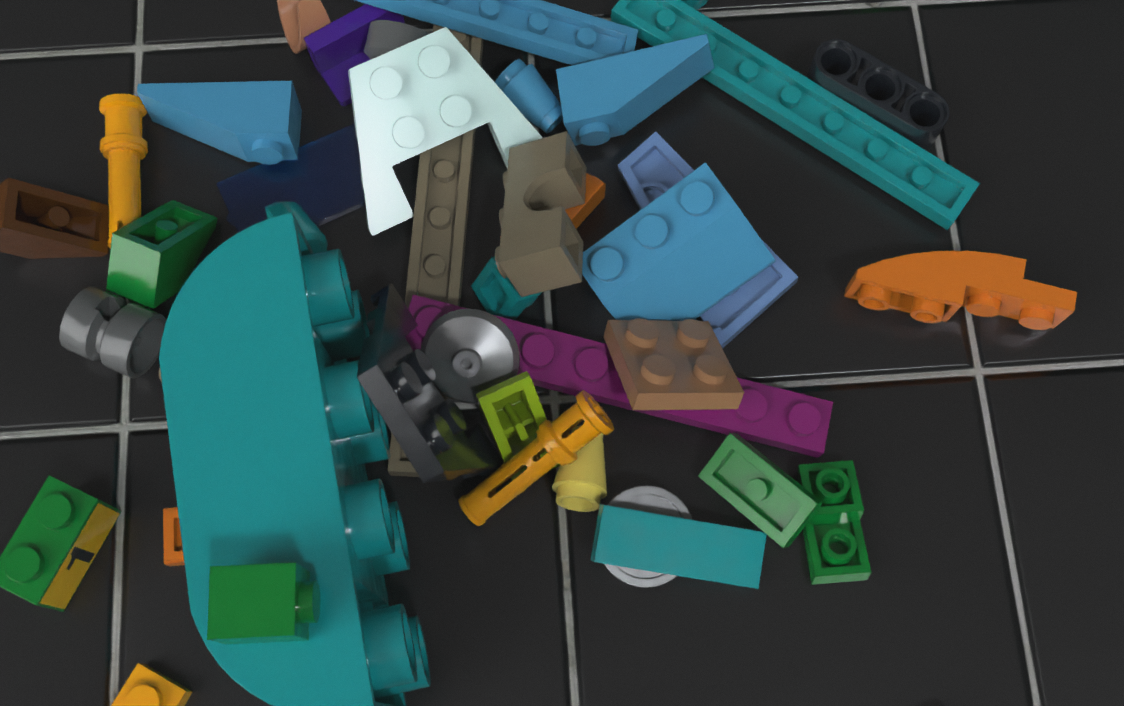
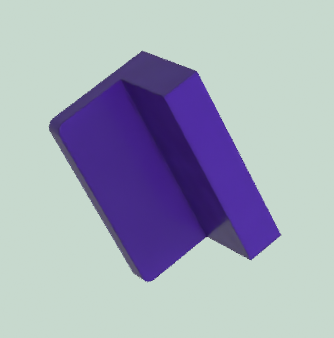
M364 4L304 37L313 65L341 106L344 107L352 103L348 70L371 60L364 53L370 23L375 20L405 23L403 15Z

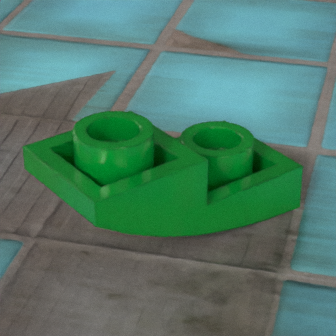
M853 460L798 465V483L823 503L803 528L812 585L868 580L871 574V567L860 522L864 507Z

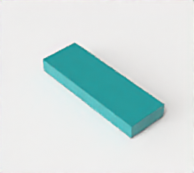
M600 504L590 560L597 563L759 589L767 534L761 531Z

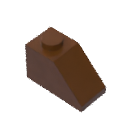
M9 177L0 184V252L28 259L103 257L108 254L109 205Z

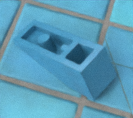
M707 34L556 69L563 123L574 145L596 146L607 142L611 137L624 135L714 69Z
M292 81L138 84L137 94L151 120L159 125L247 162L272 165L281 161H298L302 109Z

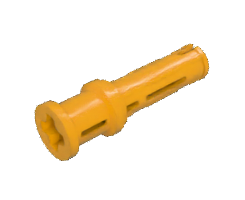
M111 94L101 98L99 101V110L105 116V137L100 140V151L108 160V247L110 249L112 233L141 217L140 161L148 153V143L143 139L142 117L147 114V110L140 97L130 94Z
M582 390L576 395L577 402L554 421H543L536 431V439L507 462L503 463L474 489L458 499L462 511L472 523L477 526L483 525L489 517L523 493L530 485L558 463L562 466L566 464L571 465L577 460V452L599 434L609 435L614 431L610 418L589 393ZM584 420L583 425H581L573 433L569 434L571 429H573L575 426H577L580 422ZM546 450L548 453L540 458V454ZM527 466V469L523 473H521L518 477H516L513 481H511L509 484H507L504 488H502L499 492L496 493V489L498 487H500L503 483H505L523 467Z

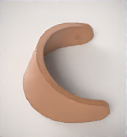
M277 0L283 31L291 50L295 54L307 49L304 37L331 23L321 0Z

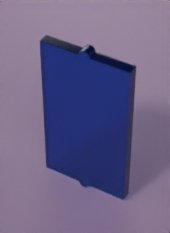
M352 124L299 147L298 159L282 160L272 165L260 164L216 183L230 213L227 215L229 224L236 226L239 233L256 223L267 220L265 207L279 201H291L299 204L317 226L365 206L355 125Z

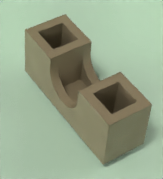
M567 131L509 148L508 168L503 173L505 189L504 207L499 210L501 238L500 246L495 249V261L501 276L509 278L521 297L582 282L584 242L565 210L585 204L587 167Z

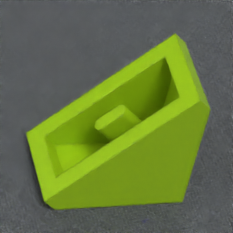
M527 371L476 394L480 414L503 463L507 462L536 439V431L539 429V425L547 420L532 379ZM546 450L540 454V458L548 452ZM558 463V464H557L556 466H554L552 469H554V468H556V467H559L560 464ZM527 466L523 467L520 471L513 475L510 478L511 481H513L516 477L523 473L527 469Z

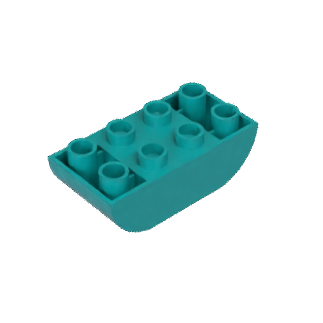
M292 212L256 223L235 234L212 251L197 266L181 287L165 323L160 346L159 364L190 610L206 647L217 663L245 690L272 706H407L404 692L430 687L431 675L426 643L419 617L417 615L408 617L403 603L389 606L384 575L409 570L410 556L404 523L397 501L388 503L382 480L379 478L368 481L365 468L367 463L386 460L391 457L386 423L357 379L359 360L347 362V359L361 355L363 340L370 336L367 317L359 291H351L340 249L313 253ZM296 562L310 571V581H318L320 589V615L317 623H309V641L226 645L207 640L210 566Z

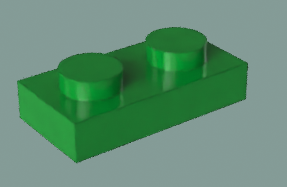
M729 433L698 475L701 480L782 548L789 547L823 504L737 433Z

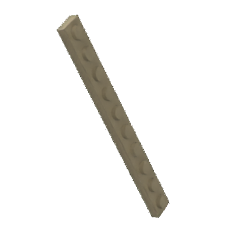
M433 24V32L444 28ZM449 29L481 66L484 39ZM476 128L420 153L405 305L407 308H409L412 295L460 306ZM441 394V396H442V398L444 399V401L447 400V399H450V398L444 396L443 394ZM391 432V457L388 461V473L391 476L420 477Z

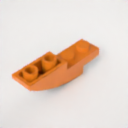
M932 251L889 258L857 269L845 289L844 297L858 300L861 306L871 310H887L891 308L910 313L913 319L924 323L947 322L963 306L966 307L969 313L976 316L994 317L999 315L1019 320L1020 325L1029 329L1047 330L1050 328L1054 329L1075 311L1077 292L1024 279L1027 259L976 251Z

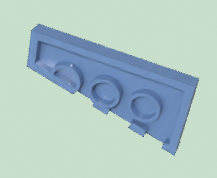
M654 132L618 164L619 172L640 210L694 171L657 132ZM764 241L763 243L776 262L700 316L702 321H709L722 349L798 281V276Z

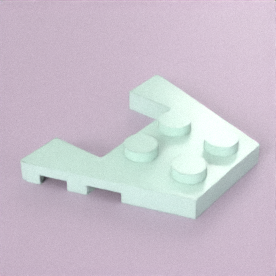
M447 27L348 70L361 166L362 189L364 191L366 222L372 236L414 217L394 173L393 165L486 123L489 126L506 168H508L509 148L543 138Z

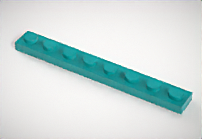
M619 0L611 10L612 22L638 29L637 37L652 47L707 34L714 69L702 78L946 230L954 223L980 184L681 0Z

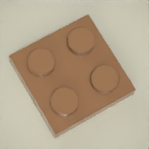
M641 318L633 320H608L603 337L632 410H718L739 408L744 391L709 321L694 319L668 321Z

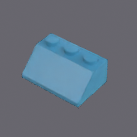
M705 162L584 251L582 275L602 304L616 320L641 318L646 320L683 321L686 319L695 320L774 264L776 260Z

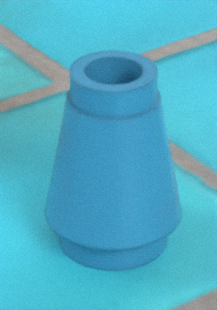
M517 59L496 79L495 83L524 117L536 127L541 128L546 134L550 133L563 120L560 102L533 64L526 65L521 59Z

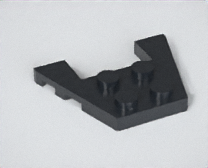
M391 283L371 295L372 304L375 307L378 306V308L368 313L367 325L373 334L363 340L357 379L423 483L453 480L460 475L464 479L473 478L478 474L481 477H486L496 471L503 464V461L481 425L478 423L470 429L463 431L466 429V421L461 410L453 400L447 399L444 401L432 382L435 380L436 375L431 362L420 349L413 351L405 336L414 330L418 324L393 284Z

